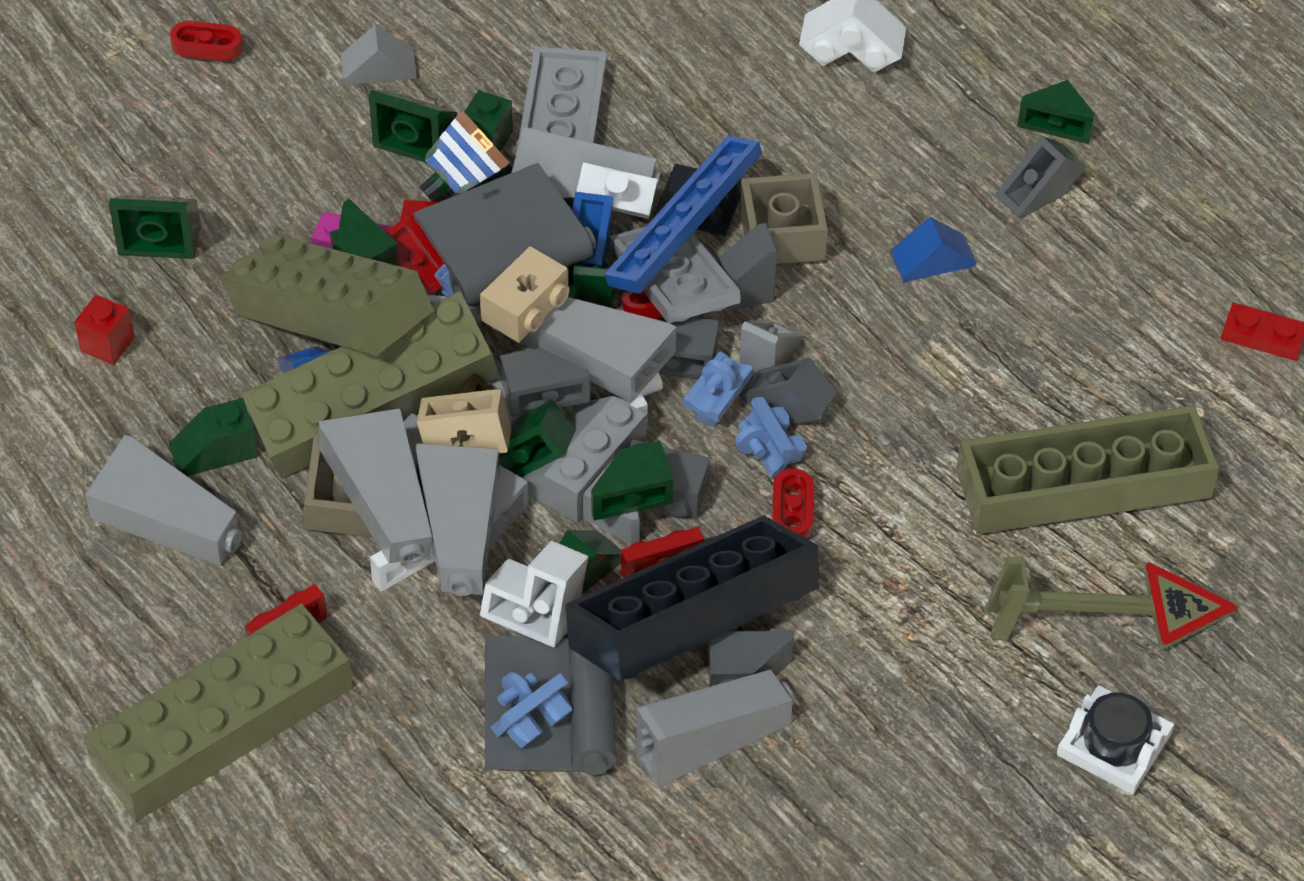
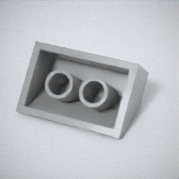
M615 396L579 404L567 418L576 431L564 456L521 477L528 481V495L577 523L583 517L584 492L614 456L617 455L620 449L630 447L632 440L646 443L647 414Z

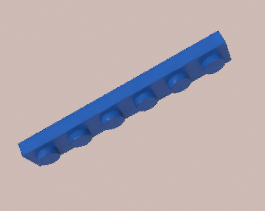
M727 135L607 270L605 277L608 286L640 294L762 155L760 142Z

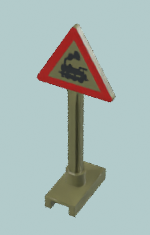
M1007 557L986 604L987 612H999L991 630V639L1008 640L1020 612L1036 613L1040 609L1149 614L1153 617L1158 646L1161 649H1166L1233 615L1237 606L1150 562L1146 563L1143 569L1148 596L1039 591L1037 587H1029L1025 561L1022 557Z

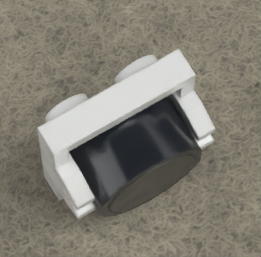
M1098 685L1091 696H1085L1081 709L1077 708L1070 728L1058 745L1056 755L1133 795L1171 736L1174 723L1150 712L1146 704L1137 697L1123 692L1113 693Z

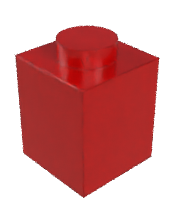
M96 294L74 321L80 351L112 365L117 362L135 338L129 308Z

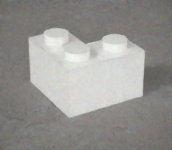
M829 0L805 14L799 46L822 66L851 52L875 73L901 59L906 27L877 0Z
M550 541L528 566L508 558L485 583L480 616L554 648L567 633L565 604L581 597L589 556Z

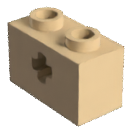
M529 246L480 294L481 321L519 343L529 332H535L541 326L544 318L555 307H560L566 301L569 295L568 268Z
M502 389L421 399L417 424L423 444L499 449V453L508 452L512 428Z

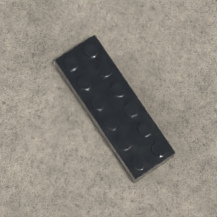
M760 516L566 603L569 648L619 681L633 678L644 670L659 663L667 662L678 654L691 648L699 647L710 639L725 632L733 631L744 623L757 617L765 616L770 611L789 602L797 601L802 596L819 589L818 545L767 516Z

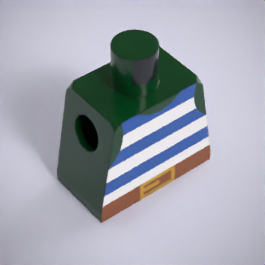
M462 110L426 153L424 159L435 173L421 184L419 188L432 202H437L450 189L455 195H459L512 173L513 167Z

